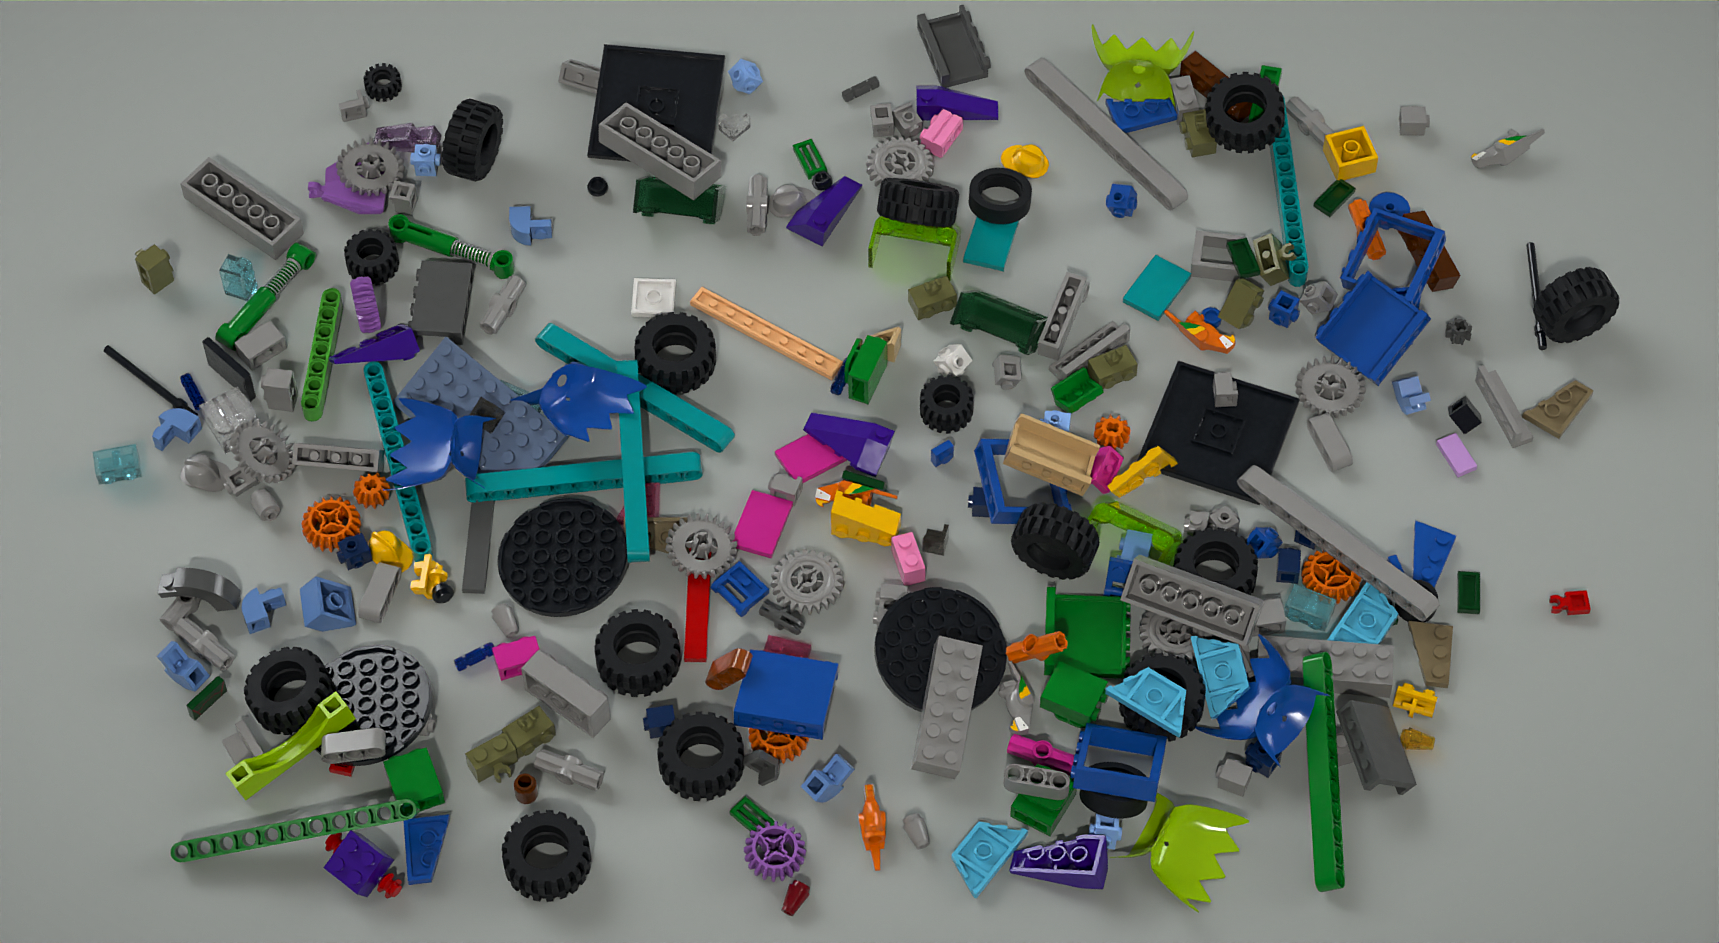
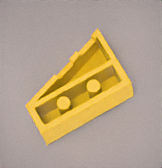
M837 490L831 509V535H836L839 538L857 539L860 542L878 543L881 546H891V537L898 536L901 513L876 504L874 507L862 503V499L857 497L855 500L842 496L843 492Z

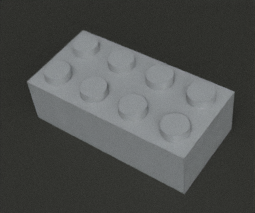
M538 650L521 668L524 688L527 692L592 738L611 720L607 695L602 690H596L591 687L585 678H579L574 675L568 666H562L557 663L551 654H545Z

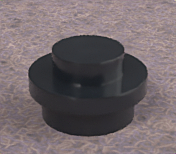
M821 171L813 176L812 185L816 190H826L833 184L832 177L827 172Z
M593 177L587 185V190L592 196L599 197L608 191V184L601 177Z
M446 583L437 584L432 590V598L436 603H446L452 598L454 590Z

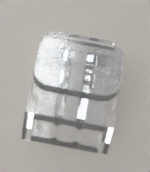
M238 386L199 405L203 419L225 454L233 448L230 445V441L232 440L231 435L234 433L235 428L240 426L242 422L247 423L252 419L254 423L258 419L254 408Z

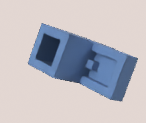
M530 206L509 207L511 234L517 242L531 246V239L543 240L552 238L551 219L532 220Z
M1411 376L1392 382L1396 400L1404 414L1408 415L1427 409L1425 402L1431 401L1429 392L1422 393L1418 376Z
M174 408L167 410L159 416L161 426L154 430L152 438L155 448L161 451L165 449L175 436L189 444L202 429L200 419L185 409Z
M281 587L270 589L263 594H259L258 589L255 588L244 597L242 613L249 634L271 627L267 612L286 606Z
M171 641L157 655L158 659L165 666L166 669L164 671L168 676L185 689L196 692L210 677L200 662L188 658L175 641Z
M836 754L822 771L815 769L800 787L816 802L824 803L835 797L844 788L842 784L855 769L840 754Z

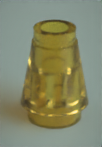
M1410 727L1409 729H1403L1400 736L1405 750H1433L1435 737Z

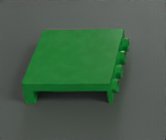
M1047 587L1045 635L1060 631L1065 634L1068 643L1067 649L1050 654L1044 660V675L1052 676L1060 661L1099 678H1124L1125 670L1130 667V657H1126V651H1130V637H1126V631H1130V618H1126V612H1130L1131 604L1121 601V597L1056 594V587Z

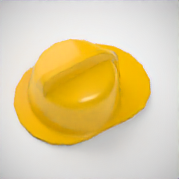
M1035 145L1010 146L1001 155V162L1005 168L1017 171L1026 177L1039 178L1048 171V159L1041 149Z
M382 530L372 533V537L367 544L371 551L372 560L376 564L381 562L401 567V573L411 566L413 561L412 551L404 542L390 531Z

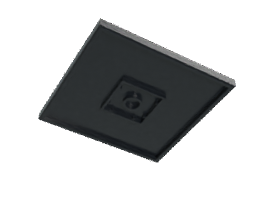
M604 44L587 152L588 158L631 162L599 142V124L624 103L630 104L712 154L726 59L725 55Z
M1178 361L1137 461L1146 456L1150 449L1159 446L1173 456L1178 463L1172 468L1170 465L1160 470L1161 474L1260 505L1259 502L1239 487L1237 480L1252 465L1258 466L1270 476L1272 475L1300 399L1232 378V381H1236L1238 390L1237 406L1215 407L1213 379L1216 372Z

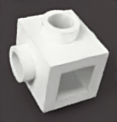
M954 344L940 350L939 356L933 362L938 367V372L944 377H947V375L959 377L973 360L961 344Z

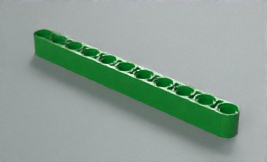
M1320 652L1303 657V681L1305 687L1330 695H1316L1313 710L1306 723L1314 877L1318 891L1327 892L1344 888L1345 871L1332 660L1329 653Z
M405 798L183 840L172 846L171 857L176 862H188L409 820L418 815L420 806L415 799ZM405 803H410L413 806V813L411 815L403 812V805ZM382 807H387L390 810L391 816L389 819L381 817L380 810ZM360 811H364L368 815V821L365 824L360 823L358 820V813ZM338 815L345 818L346 824L343 828L338 827L335 823ZM315 820L322 822L323 829L321 832L313 829V822ZM293 824L300 827L299 836L291 834L290 828ZM270 828L275 829L278 833L275 841L268 837ZM248 832L255 836V843L253 845L246 842L245 837ZM225 837L232 839L233 846L231 849L224 847L223 840ZM203 841L210 844L209 853H204L201 850V843ZM181 845L185 846L188 850L185 858L181 857L178 853Z

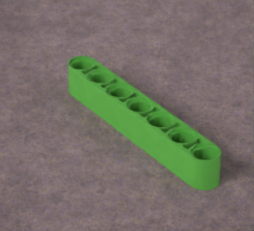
M335 288L326 289L322 293L301 398L303 415L306 420L311 422L319 420L323 415L332 368L329 357L335 353L342 317V298L339 290Z

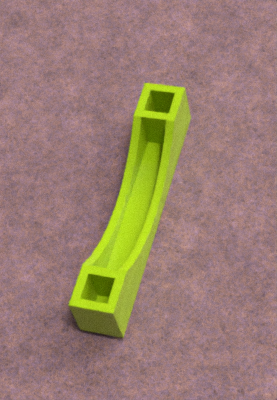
M335 691L317 705L308 721L291 738L262 755L243 759L225 774L246 801L322 744V737L324 735L338 733L356 718Z

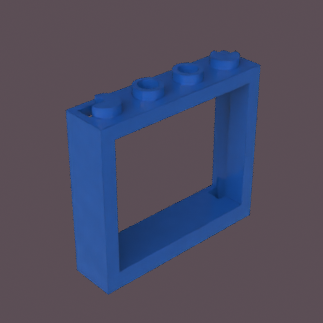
M1374 208L1372 214L1366 218L1364 231H1361L1357 237L1355 250L1352 249L1350 251L1347 266L1342 268L1340 277L1342 286L1351 291L1356 286L1357 280L1354 279L1381 224L1431 241L1406 295H1400L1416 306L1445 245V231Z
M981 439L974 450L991 524H1017L1023 510L1027 508L1005 507L993 455H1005L1010 439ZM1050 483L1054 504L1060 507H1067L1068 510L1072 511L1071 504H1069L1067 498V490Z
M1086 723L1085 731H1080L1079 742L1077 743L1070 778H1074L1073 788L1155 802L1167 737ZM1089 745L1154 756L1150 777L1085 767Z

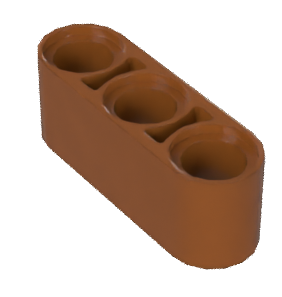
M737 648L716 659L711 664L705 680L706 685L715 690H723L745 678L753 655L745 649Z

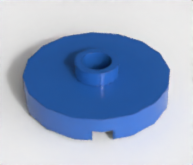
M1386 192L1378 194L1369 204L1371 214L1374 208L1399 216L1410 213L1408 201L1396 193ZM1381 224L1379 225V228L1385 230H1389L1390 228Z

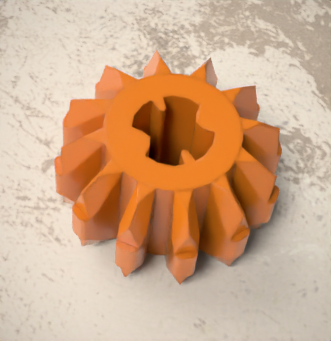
M1111 414L1108 419L1102 417L1100 422H1097L1095 425L1094 437L1097 439V444L1100 446L1104 445V447L1111 446L1114 450H1116V447L1123 449L1124 444L1129 442L1131 432L1130 427L1127 426V420L1121 421L1120 415L1116 419Z
M368 472L367 477L360 475V481H355V488L353 490L357 503L359 505L363 504L366 509L370 505L374 509H376L377 504L384 506V500H389L390 490L383 491V489H390L385 476L380 477L378 472L374 476L370 472Z

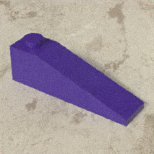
M937 85L916 86V113L922 121H931L932 117L935 114L938 115L943 109L962 117L963 120H998V101Z
M846 176L842 177L831 185L830 188L797 210L786 226V229L823 247L861 190L862 184Z
M398 324L377 333L376 339L361 341L358 348L350 347L329 357V361L333 364L401 359L406 361L414 358L415 353L420 352L412 328Z
M812 412L803 429L822 445H828L835 450L837 456H843L850 461V465L853 468L874 477L877 476L887 455L895 432L876 423Z
M1083 834L1076 836L1074 840L1066 842L1059 840L1056 841V844L1046 847L1038 845L1014 851L1009 872L1077 888L1103 889L1108 872L1107 838L1105 835Z

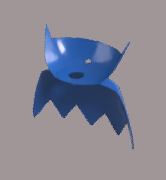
M571 362L553 372L543 388L513 398L510 401H524L530 405L539 404L548 420L566 437L570 435L590 442L587 428L611 430L612 424L609 413L633 414L634 411L627 395L647 388V386L620 374L588 367L579 362ZM566 375L567 380L565 384L559 387L557 384L559 377Z
M399 398L401 403L411 410L416 417L396 426L395 429L412 442L390 454L391 457L403 464L406 469L386 478V481L402 487L383 489V491L403 489L439 481L446 477L452 464L462 475L476 483L474 480L480 460L483 422L496 418L474 415L457 418L453 411L441 406L414 399Z
M1258 634L1268 652L1269 658L1250 659L1256 682L1249 683L1250 689L1236 700L1238 708L1225 710L1216 718L1220 729L1197 726L1195 729L1209 735L1231 740H1248L1257 737L1263 749L1281 768L1275 755L1285 750L1300 734L1309 720L1316 695H1330L1305 686L1292 685L1290 670L1272 644L1262 635ZM1282 716H1286L1287 720L1283 721Z

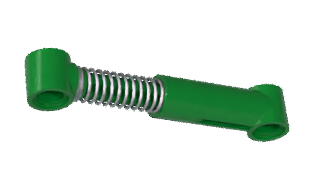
M401 214L394 215L389 219L390 236L396 243L408 242L448 257L458 256V258L468 260L469 262H475V264L478 263V265L482 266L485 265V267L494 271L496 277L500 279H508L509 276L514 274L513 256L509 251L500 250L490 253L487 250H480L476 246L473 247L470 244L460 243L457 237L410 222L406 216Z
M294 243L287 252V260L284 265L279 268L265 286L260 287L229 323H224L219 327L215 340L236 351L235 342L240 337L247 335L276 302L275 296H278L282 288L287 286V283L291 281V278H294L298 271L302 269L308 270L313 265L316 253L300 243Z

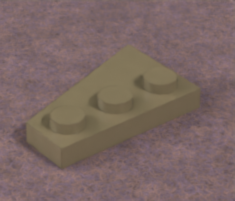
M1575 380L1557 391L1548 400H1543L1532 410L1524 412L1522 418L1559 439L1592 397L1593 390Z
M647 517L649 548L668 554L669 552L665 550L666 545H668L666 543V538L669 537L668 531L670 529L673 530L674 523L680 526V518H683L687 523V517ZM624 518V533H625V536H626V526H625V518Z
M1409 621L1408 628L1412 634L1414 648L1417 651L1425 686L1448 688L1453 626Z

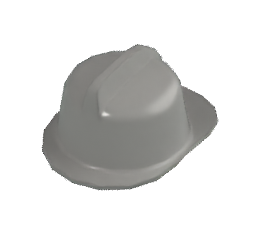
M789 184L782 185L770 197L768 208L777 217L794 216L797 210L814 199L816 195L807 188L795 187Z
M197 454L185 460V465L181 470V478L186 485L210 492L225 489L223 483L226 480L223 476L231 471L227 465L212 460L203 454Z

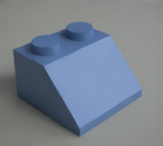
M314 577L300 588L305 627L324 632L356 625L350 586Z

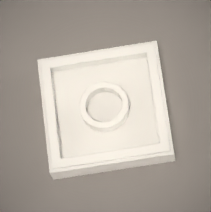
M634 278L631 316L656 318L657 315L663 314L664 316L668 315V312H674L676 279Z

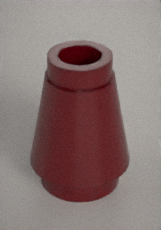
M797 880L789 884L781 911L789 916H794L810 895L808 893L810 887Z

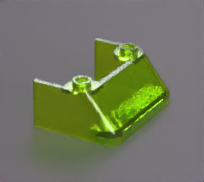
M883 216L875 221L868 247L869 268H873L881 235L949 246L946 276L951 281L961 240V230L958 226L933 227L891 220Z
M1115 500L1097 504L1087 518L1089 524H1093L1095 529L1099 523H1110L1125 531L1129 529L1153 534L1152 546L1162 552L1158 561L1167 565L1170 564L1182 541V534L1178 529Z

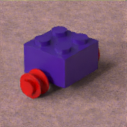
M350 830L343 840L342 833L331 834L326 839L325 850L327 852L334 851L324 869L357 895L368 897L377 884V891L380 893L386 891L385 897L387 899L396 897L400 893L402 881L400 879L394 881L393 873L384 875L394 859L361 833Z

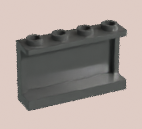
M959 5L958 13L927 20L925 13L917 15V29L941 87L947 88L987 78L988 69L991 68L988 56L985 57L983 43L978 41L976 26L971 24V14L965 10L964 5Z
M421 261V267L416 271L418 286H414L413 289L415 303H411L410 308L412 321H408V327L412 328L416 341L418 335L453 337L456 345H463L474 276L472 263Z
M1350 700L1336 711L1364 790L1371 791L1377 785L1382 784L1395 786L1397 793L1403 795L1417 785L1388 706Z

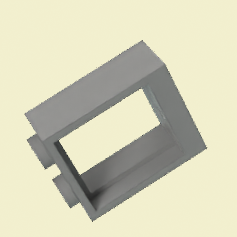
M1196 230L1191 277L1236 282L1239 276L1234 265L1201 261L1202 248L1207 246L1227 249V242L1246 237Z

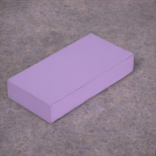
M1456 433L1437 440V447L1457 478L1477 470V464Z

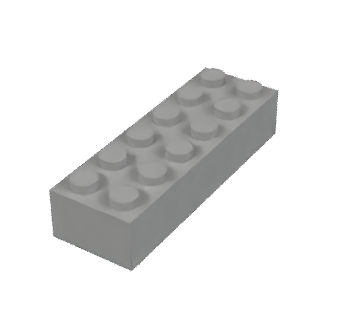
M624 103L599 124L600 143L693 200L721 177L720 159L628 103Z
M210 157L180 183L186 200L274 260H277L304 234L299 217Z
M1140 554L1133 560L1120 599L1126 603L1245 647L1251 642L1265 601Z
M1262 635L1272 644L1290 670L1292 685L1304 686L1303 657L1327 652L1332 660L1334 693L1390 698L1393 686L1394 646ZM1259 638L1257 658H1269L1268 652Z
M943 636L937 638L932 653L911 766L912 770L955 779L959 774L982 645Z

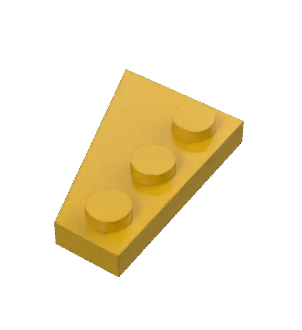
M1157 446L1150 449L1141 460L1132 463L1123 474L1114 477L1107 487L1120 498L1144 483L1143 479L1151 476L1155 478L1161 474L1160 470L1167 465H1170L1172 468L1178 463L1173 456Z

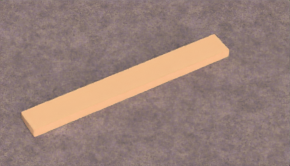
M701 287L690 301V305L830 380H833L843 367V361L704 287Z

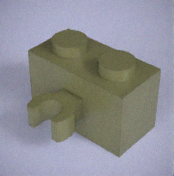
M1205 109L1183 113L1182 122H1179L1181 134L1185 135L1186 150H1190L1192 158L1215 154L1217 143L1215 138H1212L1209 134Z
M1272 233L1253 240L1257 263L1261 270L1260 276L1270 286L1290 279L1286 260L1293 261L1297 258L1293 252L1288 254L1295 247L1291 243H1287L1282 247V243Z
M154 244L146 251L141 248L135 252L137 256L135 261L141 282L154 295L174 281L172 274L174 270L169 263L170 256L164 249L160 250Z
M944 276L908 289V302L917 319L921 320L957 307V294L948 277Z
M1244 278L1236 280L1218 317L1238 329L1249 327L1254 320L1253 313L1255 309L1259 308L1263 302L1264 297L1262 295L1265 290Z
M1127 345L1089 359L1087 371L1093 381L1100 384L1103 389H1109L1117 383L1129 381L1137 376L1138 364Z
M540 706L532 709L502 729V733L505 732L516 748L518 759L531 754L535 748L550 742L556 735L553 722Z
M505 732L465 753L467 765L478 783L494 775L496 782L501 783L499 774L506 773L509 778L512 777L509 766L518 762L516 748Z

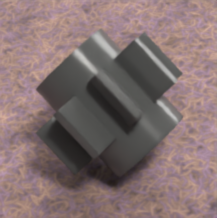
M1455 318L1453 324H1447L1445 337L1450 338L1452 344L1463 345L1465 339L1470 341L1472 326H1468L1466 319Z

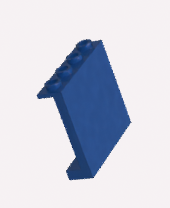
M1367 271L1365 275L1362 274L1357 279L1354 289L1345 294L1343 303L1339 308L1336 307L1331 312L1328 322L1319 327L1315 338L1336 356L1343 358V361L1346 363L1350 361L1351 367H1357L1358 372L1379 386L1431 318L1425 311L1419 310Z
M750 649L753 658L746 677L741 682L734 708V725L823 740L825 720L835 680L838 679V663Z

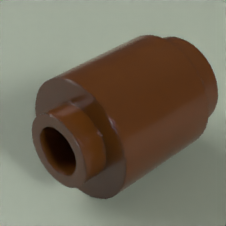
M520 774L514 781L516 799L522 804L533 803L538 797L536 780L529 774Z

